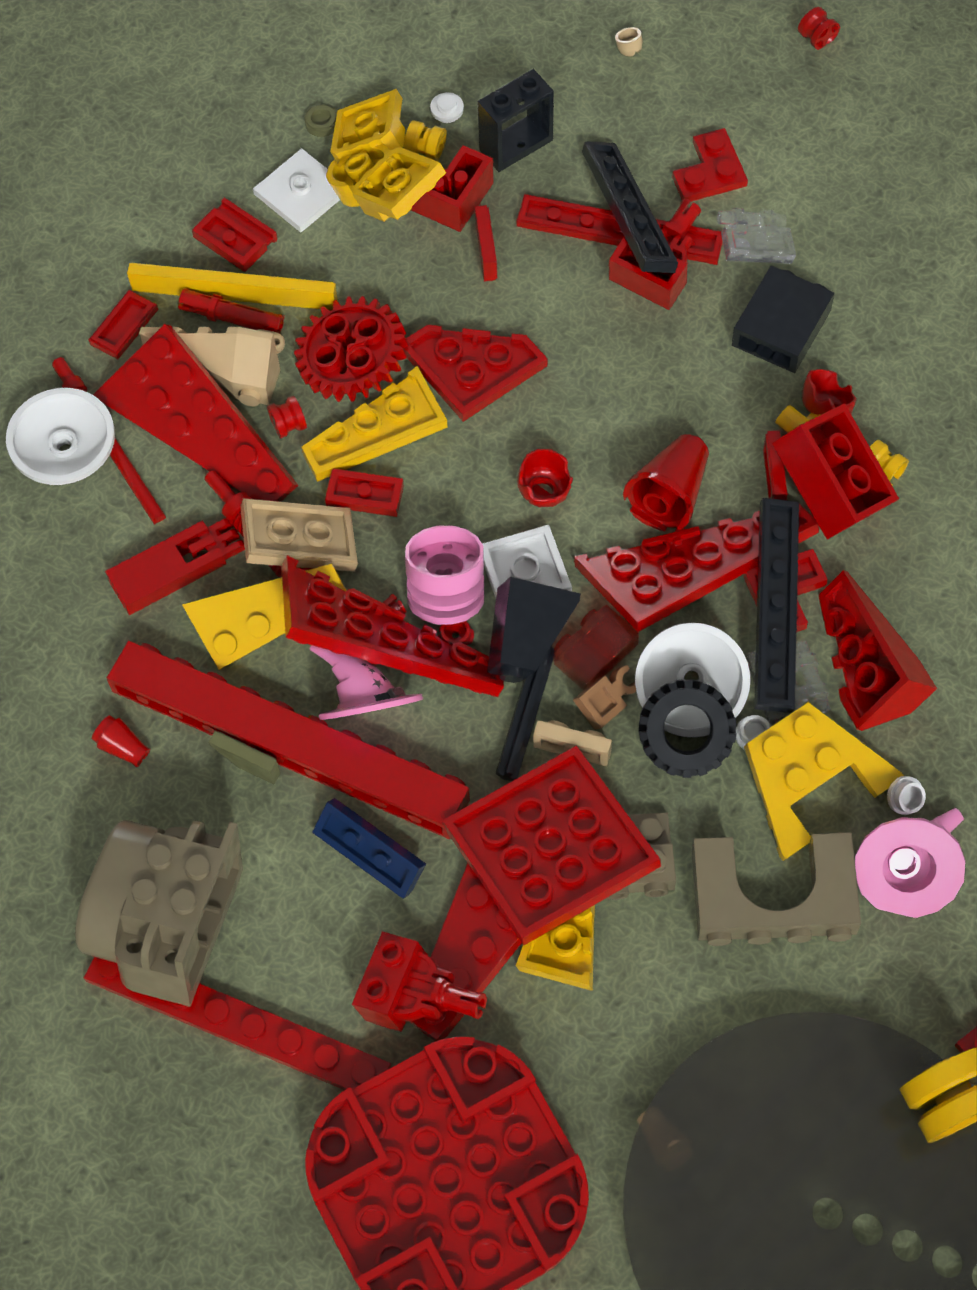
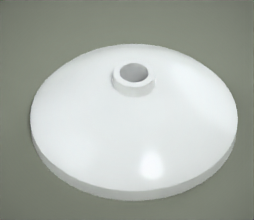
M74 388L51 389L29 398L13 414L6 431L7 450L16 468L26 477L49 485L70 484L90 476L107 460L115 441V427L107 407L94 395ZM63 445H71V447L67 450H59L60 447Z
M682 623L663 630L644 648L638 660L635 673L636 692L642 708L650 695L661 686L675 680H684V676L688 671H695L699 676L698 681L709 684L725 697L732 707L735 718L743 709L750 689L748 662L738 644L722 630L703 623ZM683 705L673 709L668 714L664 723V730L683 737H702L709 735L710 722L707 715L698 707Z

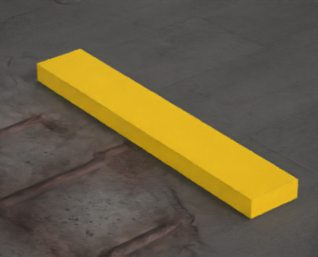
M129 263L127 271L131 289L137 292L180 296L182 290L187 288L211 296L214 293L223 296V299L230 301L321 309L324 306L328 310L333 309L334 300L338 301L336 284L327 281L141 263Z

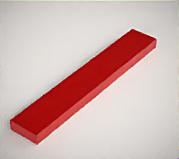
M524 194L516 221L517 227L618 246L624 237L611 210ZM656 219V221L662 222V229H663V224L665 223V221H664V220ZM691 226L686 233L692 239V245L687 251V259L718 265L725 232Z

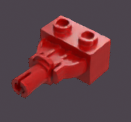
M683 199L670 221H665L663 229L662 222L657 221L678 261L675 273L642 272L627 240L623 237L609 259V280L670 310L687 284V251L692 245V239L686 233L697 216L700 215L701 208L694 202L689 208L690 200Z
M382 931L353 999L352 1006L365 1021L402 1032L406 1021L418 1020L425 1016L438 1020L441 1016L440 1012L445 1013L448 1010L480 1019L483 1011L479 1010L478 1007L485 1009L487 996L482 992L478 993L453 986L455 981L454 974L440 969L418 941Z

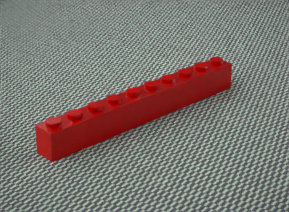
M128 640L106 677L113 693L209 735L219 731L276 758L278 765L449 840L451 837L444 829L442 820L467 807L470 801L469 787L456 776L446 774L444 777L434 773L428 765L419 760L411 759L409 762L397 757L392 749L384 745L377 744L374 747L363 742L361 737L349 730L339 732L328 727V724L317 716H302L295 713L291 706L282 701L275 700L272 703L261 698L260 694L247 686L235 687L228 684L227 680L217 673L209 671L205 674L194 669L191 663L182 658L175 657L173 660L163 656L157 648L150 644L142 643L140 646Z

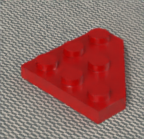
M426 325L406 338L408 347L403 349L407 359L414 367L418 366L426 381L463 422L548 366V358L527 335L512 333L511 337L491 335V331L463 328L462 332L442 330V326Z

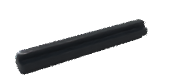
M552 646L537 670L523 681L496 769V775L500 779L513 781L518 778L556 651Z

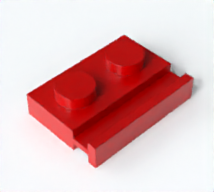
M224 197L221 200L222 204L217 209L214 207L192 229L193 237L243 272H246L267 251V246L271 242L275 243L277 241L276 231Z

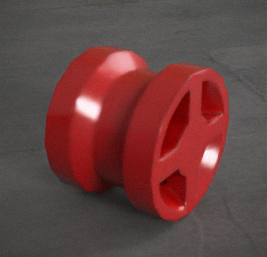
M822 7L811 9L805 14L798 25V32L805 38L809 37L811 45L817 50L832 42L840 30L839 23L834 19H828L827 12Z
M294 395L288 397L283 404L277 405L273 403L267 406L269 417L280 439L287 437L288 433L292 430L302 431L307 429L305 417Z

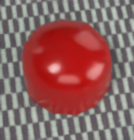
M816 369L809 371L806 376L801 398L804 407L810 413L822 415L844 403L850 413H852L857 398L852 393V386L850 384L846 387H841L838 384L836 372Z
M536 449L526 454L519 467L517 476L518 488L523 498L537 507H554L566 500L573 481V477L570 476L568 471L567 459L552 449ZM538 484L550 486L553 493L550 494Z

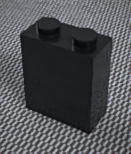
M771 265L734 327L731 346L792 373H796L831 312L835 293L821 284L811 283L797 277L791 271L781 270Z

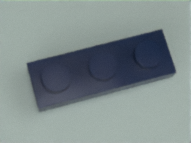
M336 798L326 803L312 831L317 837L403 899L413 891L426 866L425 862Z

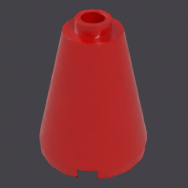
M690 434L679 436L628 480L624 487L623 497L624 500L628 497L632 505L630 512L640 522L663 532L666 531L667 527H677L675 531H680L689 523L694 512L709 457V449L701 438Z

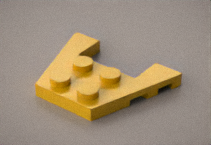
M809 702L744 746L758 793H761L767 811L768 825L770 830H773L778 846L776 849L782 861L810 843V834L790 807L849 766L874 798L889 789L890 785L897 778L904 776L902 772Z

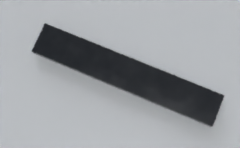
M584 142L582 153L642 272L675 273L678 261L617 145L607 142Z
M762 498L760 502L754 709L792 713L795 709L799 502Z

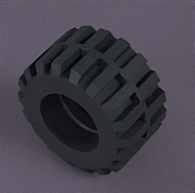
M681 679L664 684L650 695L640 713L639 736L644 752L655 766L670 775L691 778V776L706 775L712 769L716 770L722 765L721 762L726 757L728 758L732 751V745L736 740L737 724L732 707L718 690L698 680ZM683 705L698 707L707 715L710 722L708 739L701 747L691 751H683L673 747L666 739L664 733V723L668 714L673 709Z

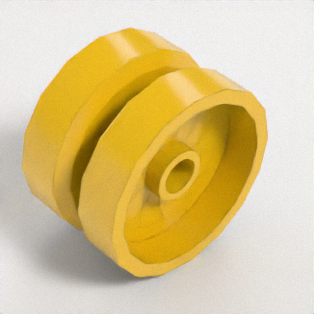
M977 1048L970 1049L932 1065L899 1089L910 1109L920 1110L937 1104V1106L923 1114L918 1121V1125L928 1143L938 1141L977 1122V1085L971 1086L977 1082Z

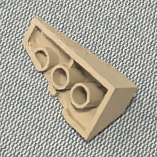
M141 327L139 334L142 344L144 345L161 327ZM173 327L225 394L238 399L247 406L270 405L280 373L273 333L242 327H228L226 333H212L210 327H199L197 333H186L179 327Z

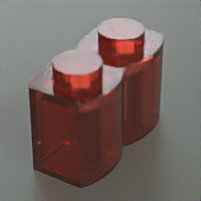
M608 605L603 606L598 611L596 609L589 611L580 623L582 628L572 636L569 633L564 635L554 647V665L582 690H585L597 678L606 676L639 642V633Z

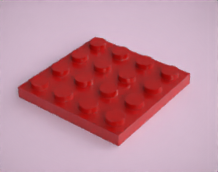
M577 745L442 820L444 829L523 945L528 944L661 867L659 856Z

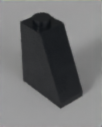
M510 577L497 588L487 673L499 675V679L502 681L517 683L535 672L579 603L581 593Z

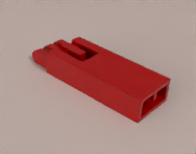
M227 518L209 527L202 520L106 570L105 573L108 581L128 615L227 564V559L244 551L245 546L242 540L232 543L239 539L240 536L235 529H231L233 525ZM203 549L207 551L204 555L188 563L182 557L191 553L192 557L195 558L197 557V552Z

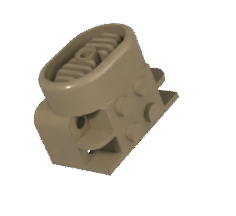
M123 820L115 825L105 841L80 902L75 927V941L79 951L85 955L117 963L121 981L127 989L190 1007L243 871L237 823L229 822L224 837L206 833L204 822L196 820L192 822L189 829L185 827H172L163 830L129 820Z

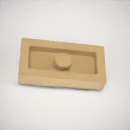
M538 720L533 734L534 748L562 754L577 745L588 762L606 767L608 765L612 740L607 739L600 732L593 730L581 732L569 729L566 724L559 721L543 722Z

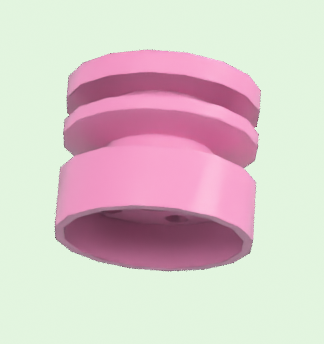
M434 526L423 529L412 536L405 550L407 603L412 613L423 621L437 625H453L467 621L478 614L484 604V550L479 538L469 530L457 526Z

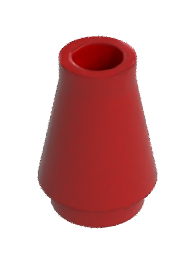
M108 715L101 721L91 738L97 743L98 749L125 760L135 767H139L143 762L142 760L148 756L151 750L142 743L120 717L115 719L111 715Z

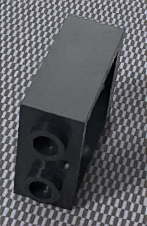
M534 68L477 101L479 151L493 158V167L498 172L553 141L554 90ZM527 110L525 118L502 130L503 123ZM523 144L525 147L519 148L518 145Z

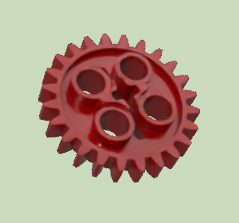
M349 296L343 306H340L339 302L334 300L333 309L330 311L322 306L321 312L323 316L318 318L311 315L312 327L302 326L301 330L305 337L296 338L295 340L300 348L294 351V355L298 360L295 365L301 373L300 376L306 385L309 384L313 393L320 391L324 399H328L333 393L337 402L343 399L344 394H347L351 402H354L358 392H361L365 398H369V388L371 387L379 392L382 391L379 382L384 380L391 383L393 380L389 374L390 371H401L397 360H405L407 358L403 350L408 347V342L405 338L406 331L397 313H392L388 304L381 307L376 298L368 304L365 296H361L357 304H354Z

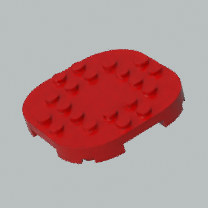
M452 1037L424 1046L423 1051L353 1089L351 1087L347 1088L337 1095L321 1112L314 1124L308 1148L306 1149V1176L312 1198L360 1290H518L555 1268L569 1254L582 1231L586 1219L589 1191L583 1163L578 1153L575 1154L536 1084V1078L520 1058L499 1044L496 1046L485 1041L475 1040V1037Z

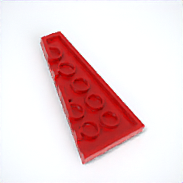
M164 324L93 394L103 404L206 470H215L225 482L241 492H247L254 500L282 502L299 486L171 325Z
M800 504L798 544L819 533V526L815 518ZM760 511L754 512L753 518L733 522L731 518L718 521L717 527L701 531L699 526L643 539L640 546L621 550L620 546L607 548L606 554L588 558L587 554L575 556V567L637 632H640L738 578L749 570L758 567Z
M288 555L286 556L281 566L286 638L300 644H309L327 649L336 654H345L363 659L371 664H381L395 668L407 674L431 678L443 684H452L470 689L475 693H484L495 697L500 695L504 688V681L499 679V675L487 673L489 656L461 642L451 645L436 636L437 630L425 624L421 630L403 621L406 615L354 588L344 591L329 582L330 576L320 571H317L314 576L296 567L299 562L298 560Z
M467 864L431 958L440 969L454 974L455 981L453 986L480 993L486 989L522 943L476 874ZM448 1010L445 1013L440 1012L441 1016L438 1020L425 1016L409 1022L436 1042L445 1039L465 1014Z

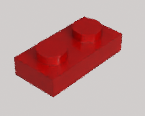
M332 468L325 503L326 506L350 508L352 511L397 517L404 481L402 478Z

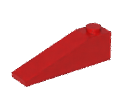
M843 570L819 594L826 633L837 640L838 655L832 657L834 669H843L846 687L838 689L840 700L856 729L863 731L911 714L937 687L910 647L853 577Z

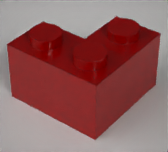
M462 145L447 169H444L446 174L437 181L432 190L426 192L411 208V211L458 232H461L475 212V206H479L493 185V158Z

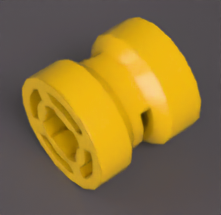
M412 120L405 135L404 149L439 161L445 147L447 130L438 126L429 128L423 122Z
M876 440L870 448L888 480L891 481L893 476L899 479L906 470L909 460L901 454L892 455L887 444L881 440Z

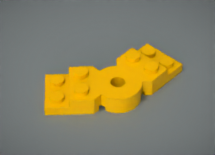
M397 89L337 110L330 150L335 159L329 165L326 173L327 181L344 205L349 207L360 206L365 214L383 222L390 217L398 220L401 216L407 214L412 206L426 192L432 190L437 181L446 174L440 162L403 148L406 132L405 127L400 121L403 99Z

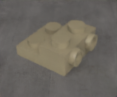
M668 812L628 815L659 856L661 867L609 896L607 899L620 900L627 898L629 893L645 892L647 897L665 896L668 894V890H675L676 885Z

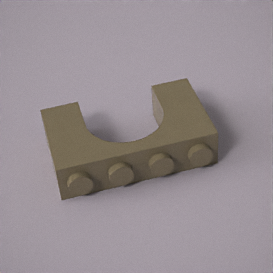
M852 833L812 834L808 846L812 892L800 905L783 911L761 908L752 903L743 894L736 876L733 837L693 839L692 864L698 940H708V944L711 946L728 945L732 942V939H747L750 944L760 945L771 942L772 938L787 937L788 942L804 943L812 939L811 936H827L829 941L840 942L851 939V935H857L861 925Z

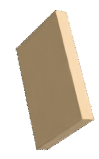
M243 499L241 517L246 563L282 566L288 555L299 561L296 567L318 568L332 564L335 570L355 572L358 560L350 508Z

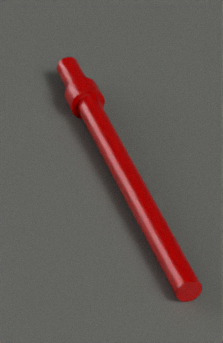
M63 357L57 358L52 362L54 370L63 382L62 388H74L87 392V387L81 377L74 375ZM115 438L110 457L155 525L166 519V516Z

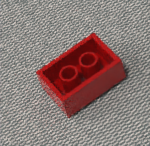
M845 403L799 425L772 443L827 540L899 500L898 495Z

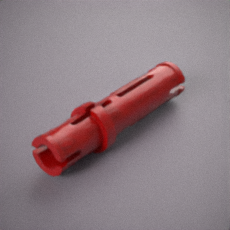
M184 288L180 294L179 303L181 304L178 305L179 310L206 316L209 321L216 322L221 320L253 330L262 329L279 334L284 325L285 317L282 314L271 313L255 307L223 299V296L214 293L211 296Z

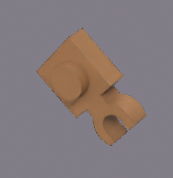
M628 665L615 669L611 673L609 680L606 676L597 678L573 699L594 730L604 727L627 706L621 696L636 692L635 682L628 686L623 683V675L630 669Z

